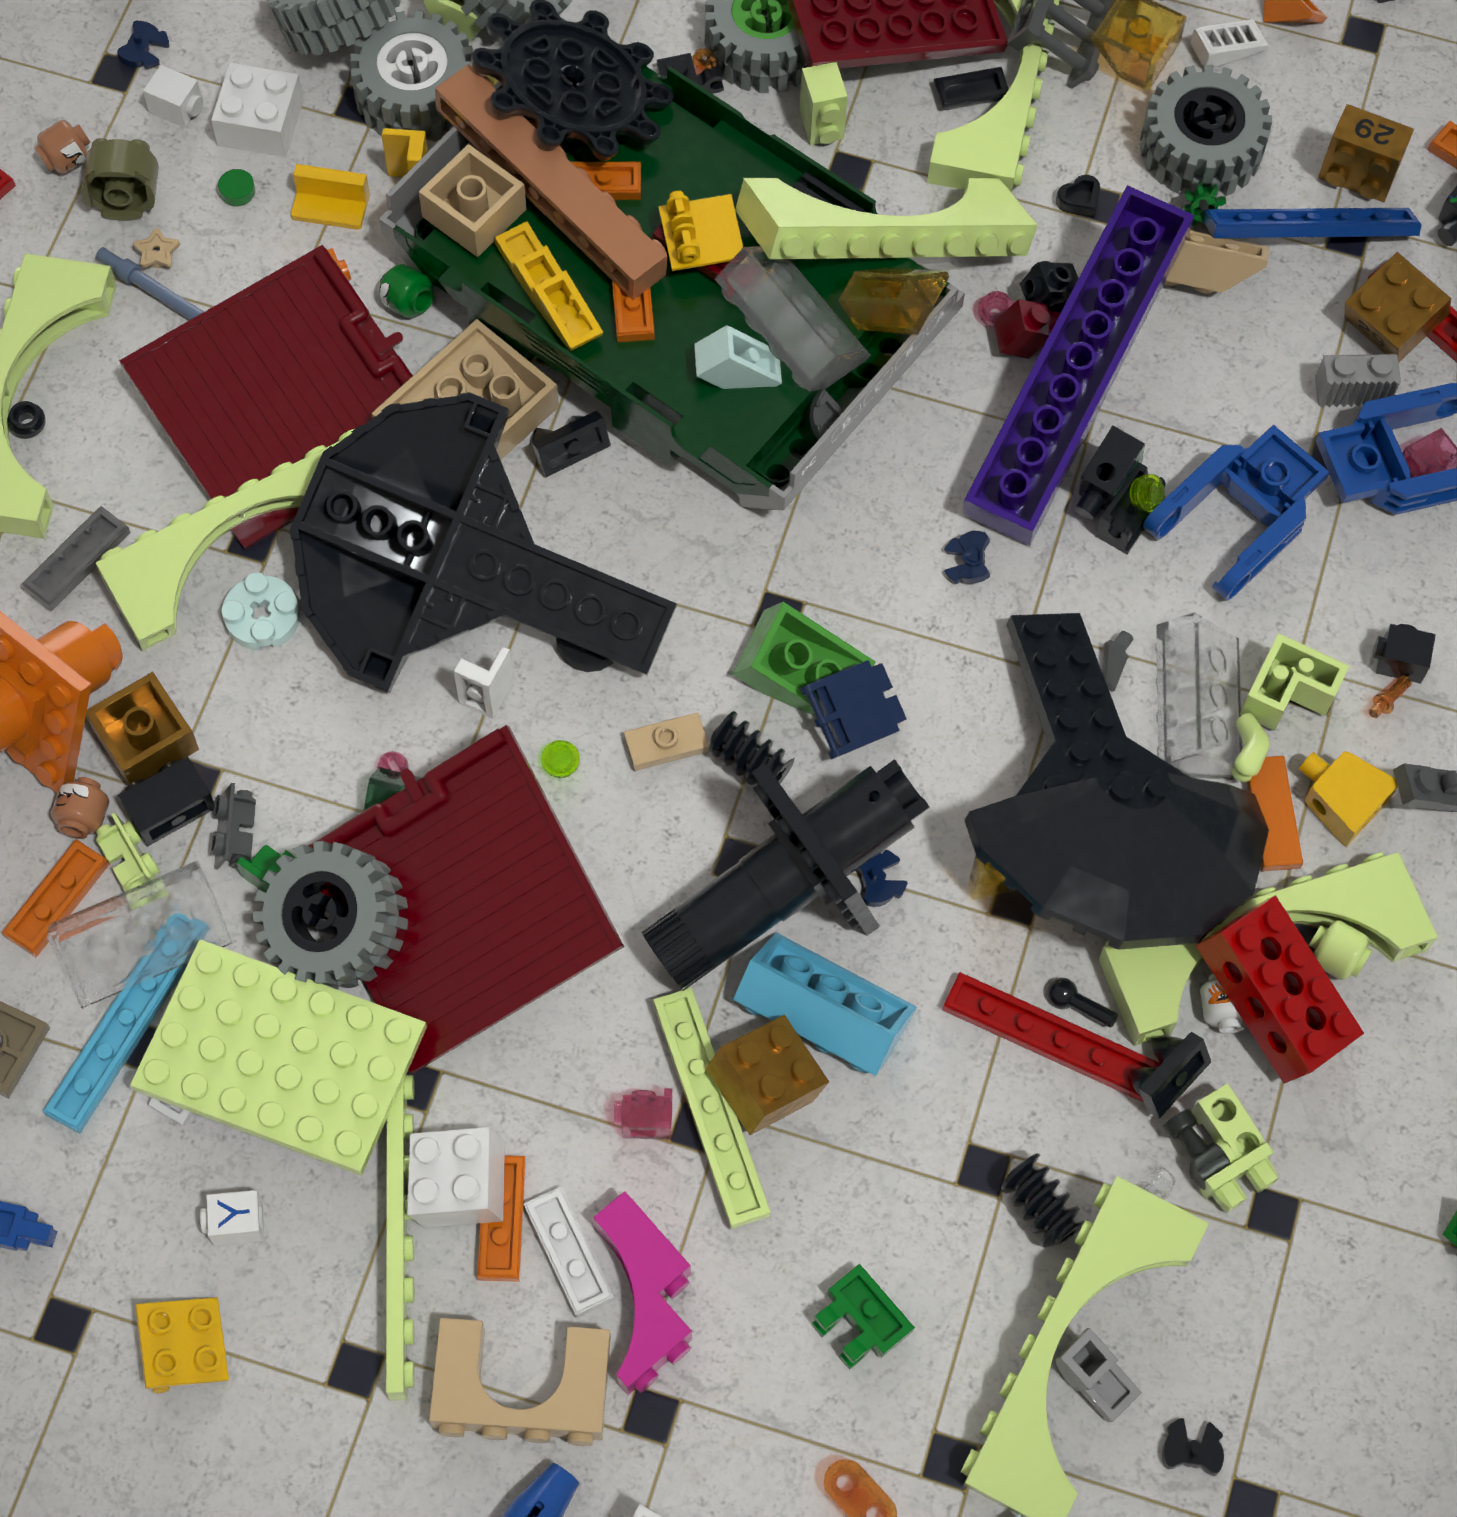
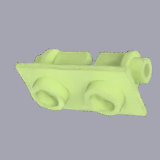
M116 813L111 814L116 824L112 827L109 824L99 827L96 830L98 835L96 842L110 864L122 857L125 859V861L112 868L125 893H130L132 897H138L146 891L145 885L150 882L158 890L162 887L155 877L161 871L150 853L142 854L137 843L141 842L142 838L136 827L130 820L124 823Z

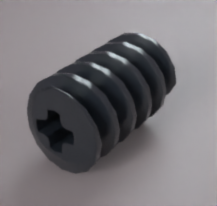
M732 711L714 730L710 740L709 753L714 757L721 756V763L723 765H733V772L736 775L745 774V782L749 785L759 784L752 771L763 763L767 765L778 782L781 783L792 768L795 758L790 759L784 764L782 759L785 750L781 748L774 754H771L770 750L774 741L768 739L763 744H758L762 732L757 729L748 736L746 732L750 723L745 720L738 726H735L734 723L738 713Z
M1036 1153L1021 1162L1007 1175V1178L1001 1185V1190L1005 1194L1015 1192L1011 1199L1012 1206L1026 1205L1020 1216L1025 1221L1036 1218L1030 1230L1033 1234L1046 1232L1040 1244L1042 1247L1047 1248L1061 1244L1077 1234L1085 1220L1077 1223L1074 1221L1075 1216L1080 1211L1079 1206L1065 1209L1064 1204L1071 1196L1068 1192L1057 1196L1054 1194L1055 1189L1060 1184L1059 1179L1048 1182L1044 1180V1177L1051 1168L1048 1165L1037 1169L1034 1167V1164L1041 1156L1039 1153Z

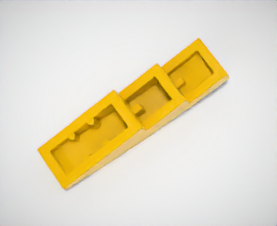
M528 221L495 237V245L513 274L569 351L603 335L601 327L566 270L562 272L547 245L542 246Z

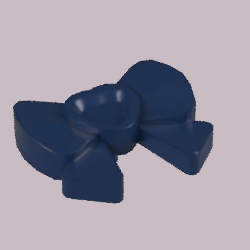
M134 21L133 34L130 36L127 44L117 50L118 59L129 67L140 68L144 66L145 69L159 66V59L148 52L150 49L149 44L169 48L170 45L166 31L159 32L149 22Z
M967 532L959 539L953 538L944 548L947 554L962 555L961 558L965 563L945 569L944 571L947 577L955 584H958L961 580L966 583H979L990 577V572L985 566L984 552L990 543V538L985 532Z
M885 850L883 854L879 853L857 869L861 874V880L866 889L863 900L867 906L880 907L890 902L893 896L901 898L908 884L905 880H885L886 873L883 870L893 867L900 862V858L889 850Z

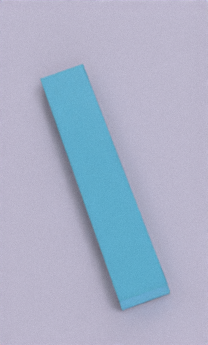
M176 908L173 909L43 1110L45 1116L79 1134L82 1132L183 974L199 940L206 938L210 931L209 925Z

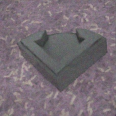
M825 389L818 391L810 407V424L817 440L822 437L844 412Z

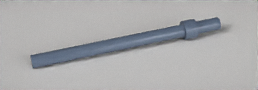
M104 247L100 248L96 253V260L104 265L111 266V269L116 272V277L128 285L134 283L191 320L204 312L143 273L141 267L130 259L126 258L123 260Z

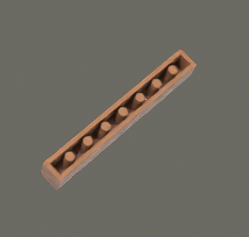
M467 64L435 88L436 109L483 155L524 183L525 196L632 300L666 276L667 252L663 245L655 239L651 240L642 231L640 224L633 216H626L617 207L615 200L608 192H601L592 183L590 176L583 168H576L567 159L565 152L560 146L554 150H546L540 147L536 136L538 126L534 121L527 120L522 115L500 117L493 113L490 98L496 90L486 75L476 72L472 66Z

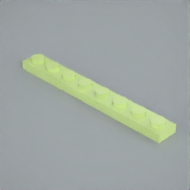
M407 1074L387 1117L386 1393L390 1401L407 1400V1388L415 1386L414 1361L407 1362V1345H414L415 1343L414 1319H407V1303H414L415 1300L414 1277H407V1261H414L415 1257L414 1236H407V1220H413L407 1215V1180H409L407 1139H410V1134L414 1133V1115L407 1114V1100L414 1099V1076Z

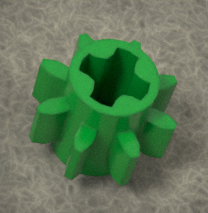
M1199 181L1198 189L1193 193L1187 190L1184 192L1185 198L1190 201V204H1184L1181 208L1194 215L1192 226L1197 222L1204 223L1205 210H1201L1199 206L1200 200L1206 199L1208 209H1218L1219 206L1227 204L1225 196L1216 197L1218 191L1217 184L1207 188L1203 187V184Z

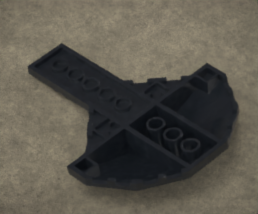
M471 392L438 399L428 398L412 403L389 404L381 410V413L363 426L360 425L351 431L352 433L335 446H330L323 451L291 525L290 535L293 541L301 610L350 677L390 693L410 655L503 617L513 619L648 676L677 603L534 543L497 452V447L510 412L509 408Z
M1080 613L1011 615L1006 626L1050 748L1016 796L969 811L964 821L976 857L984 865L989 862L1005 877L1003 883L1011 891L1017 889L1033 904L1031 910L1038 917L1049 920L1052 916L1073 925L1072 931L1085 935L1088 931L1109 940L1108 946L1115 949L1199 943L1218 924H1222L1238 907L1243 906L1255 891L1269 833V828L1255 794L1230 784L1189 777L1126 736Z

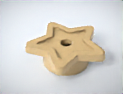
M155 228L148 239L133 242V247L142 254L141 268L148 266L153 268L171 267L173 251L181 245L178 239L165 238L159 228ZM156 247L160 248L157 252L153 251Z

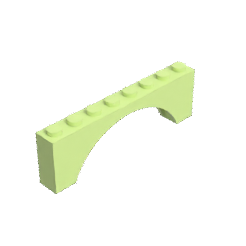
M993 0L995 6L1001 11L1012 29L1022 0ZM1054 0V3L1059 6L1060 0ZM1046 15L1043 22L1045 31L1053 35L1055 23L1049 22V17ZM1037 42L1034 44L1029 43L1019 50L1020 68L1013 84L1004 97L978 119L964 126L936 133L927 183L965 190L969 178H1000L1011 193L1013 185H1021L1024 165L1018 164L1020 156L1027 157L1031 136L1024 135L1026 127L1033 129L1037 107L1031 106L1032 99L1039 100L1043 79L1037 78L1038 71L1045 72L1049 51L1043 50V46Z
M744 178L735 209L769 259L1027 256L1038 226L1000 178H969L963 197L956 204L938 212L912 216L880 215L851 210L811 197L787 185L778 178Z
M25 253L21 267L15 269L13 278L15 288L12 297L6 299L4 306L5 321L2 329L0 328V532L45 539L54 505L47 489L35 481L14 457L9 437L8 414L11 410L17 387L33 361L43 350L65 333L90 321L107 317L117 284L111 266Z
M354 429L349 430L343 435H341L338 439V442L330 446H335L337 443H339L344 438L349 436L352 433L351 431H353ZM317 446L310 450L304 459L294 464L291 462L283 463L271 472L272 475L260 481L258 479L249 480L238 488V492L226 498L224 496H217L209 500L204 505V509L192 515L190 513H183L171 520L170 526L158 532L156 530L144 532L136 538V543L124 549L121 547L110 549L101 556V560L96 562L98 572L142 651L176 634L178 604L183 587L195 564L205 551L217 539L244 521L276 510L299 508L321 455L330 446Z
M1383 852L1376 853L1365 858L1362 864L1350 868L1348 864L1338 865L1328 870L1325 876L1313 879L1312 876H1304L1290 883V887L1278 891L1274 887L1261 890L1253 896V899L1238 907L1222 924H1218L1205 937L1207 938L1249 908L1276 895L1294 924L1322 925L1329 928L1333 922L1342 921L1365 934L1369 939L1368 945L1378 950L1391 962L1428 951L1438 938L1399 852L1387 856ZM1108 940L1098 960L1133 1045L1137 1046L1149 1042L1152 1037L1172 1034L1178 1022L1179 1005L1185 984L1190 975L1204 960L1195 946L1196 944L1118 950L1108 946Z
M1119 1176L1116 1177L1112 1186L1106 1183L1102 1185L1093 1204L1100 1209L1094 1223L1085 1220L1075 1240V1243L1082 1247L1075 1261L1068 1257L1066 1258L1056 1278L1063 1285L1056 1299L1049 1295L1047 1296L1037 1316L1038 1319L1044 1321L1037 1337L1031 1333L1027 1336L1018 1355L1025 1359V1362L1018 1375L1010 1371L999 1393L1006 1400L999 1414L993 1410L990 1411L980 1431V1434L987 1437L979 1453L971 1449L960 1471L968 1476L964 1483L965 1487L1017 1515L1020 1514L1022 1517H1067L1078 1495L1066 1477L1056 1456L1048 1428L1046 1410L1050 1367L1056 1348L1068 1324L1091 1298L1122 1278L1152 1268L1187 1266L1192 1260L1209 1225L1208 1222Z

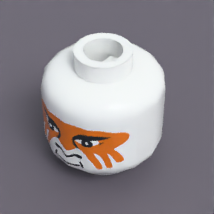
M1211 974L1208 977L1209 981L1205 982L1200 988L1205 1022L1211 1026L1219 1027L1221 1033L1242 1031L1244 1029L1243 1024H1245L1214 974Z

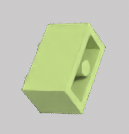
M837 62L802 68L799 112L810 145L830 144L836 140L844 139L848 95Z

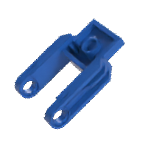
M1449 383L1366 401L1352 425L1318 433L1315 439L1342 503L1369 497L1371 503L1397 515L1457 501V468L1411 478L1408 464L1392 431L1393 429L1443 419L1456 414L1457 383Z
M1273 424L1249 448H1243L1241 445H1222L1149 514L1143 524V528L1157 540L1162 539L1219 485L1225 486L1227 492L1263 524L1270 526L1238 556L1236 564L1222 577L1219 583L1214 582L1212 588L1228 601L1237 595L1302 532V527L1306 520L1305 499L1328 478L1329 471Z

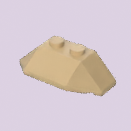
M1190 230L1164 284L1169 286L1178 284L1188 285L1202 293H1213L1214 291L1222 293L1266 268L1270 247L1230 238H1213L1211 234Z

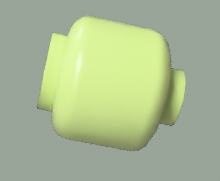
M1342 921L1333 922L1328 929L1321 925L1309 944L1310 947L1315 949L1314 955L1324 971L1340 980H1346L1350 975L1357 978L1373 951L1367 948L1369 939L1365 934Z

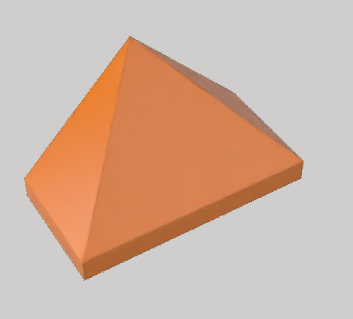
M1264 0L1265 23H1323L1327 19L1325 14L1311 0Z

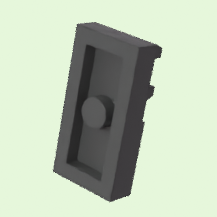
M1406 763L1393 769L1403 806L1457 812L1456 770L1450 771Z

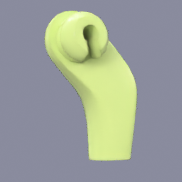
M1252 713L1243 714L1236 721L1243 748L1234 761L1232 775L1240 782H1248L1252 776H1256L1259 773L1270 749V739Z

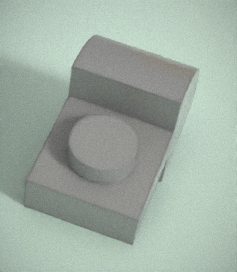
M1086 1328L1055 1360L1060 1373L1072 1389L1079 1390L1107 1422H1114L1142 1393L1116 1364L1119 1361L1117 1357L1091 1328Z

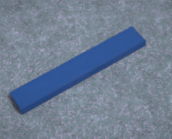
M1410 208L1205 210L1203 220L1213 238L1419 236L1422 226Z

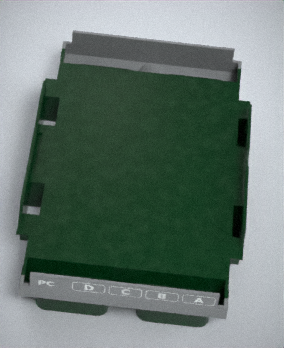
M647 66L641 69L645 78L652 82L666 85L674 95L673 101L664 109H644L645 114L658 124L661 129L659 138L652 144L644 145L629 136L616 135L615 137L619 145L618 152L607 161L597 159L588 145L579 139L567 137L559 145L570 162H641V200H615L617 207L626 216L631 215L638 221L642 231L651 240H653V233L662 223L658 206L667 205L670 193L682 191L689 198V201L731 194L734 208L736 209L744 178H778L793 187L797 181L800 183L803 174L808 172L863 208L866 213L878 214L874 199L775 134L769 135L747 121L741 112L671 66L667 69V76H662ZM566 77L569 81L573 82V85H572V86L575 87V86H576L575 80L572 79V78ZM498 81L493 87L495 90H500L503 88V85ZM454 126L386 194L388 210L379 218L381 233L407 266L425 274L433 284L466 307L469 325L478 319L529 362L535 356L610 407L612 427L669 466L679 456L686 458L739 496L740 507L784 511L963 307L965 293L910 258L769 259L736 212L744 252L765 264V272L748 293L742 298L695 268L672 271L668 251L666 250V276L650 287L655 340L617 342L612 280L525 196L527 210L504 232L528 221L542 246L547 245L562 272L567 271L603 331L602 336L569 351L531 301L498 250L495 241L480 256L476 257L422 217L419 191L468 144L478 150ZM728 325L779 351L782 384L776 387L722 389L697 377L694 344ZM905 329H913V330H915V331H914V332H910V331H907V330H905ZM884 353H891V354H893V356L890 357V356H885V355H883V354H884ZM825 389L844 412L822 437L817 440L810 424V407L818 391ZM802 453L805 454V456L803 458H797L793 456V454Z

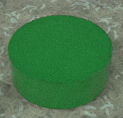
M229 170L218 181L220 196L229 205H245L255 195L256 190L253 177L245 170Z

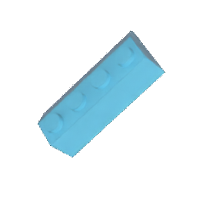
M777 932L750 960L733 1000L742 1004L748 1012L755 1015H763L772 1021L785 1015L797 1034L813 1042L819 1050L835 1054L850 1062L851 1066L856 1070L871 1073L874 1076L879 1073L888 1061L917 1008L915 1005Z

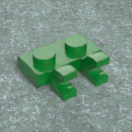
M860 1263L828 1289L826 1294L833 1302L814 1316L815 1321L811 1324L823 1338L846 1316L860 1332L858 1337L842 1348V1353L839 1355V1358L849 1370L858 1364L872 1349L881 1358L884 1357L915 1329L912 1323Z

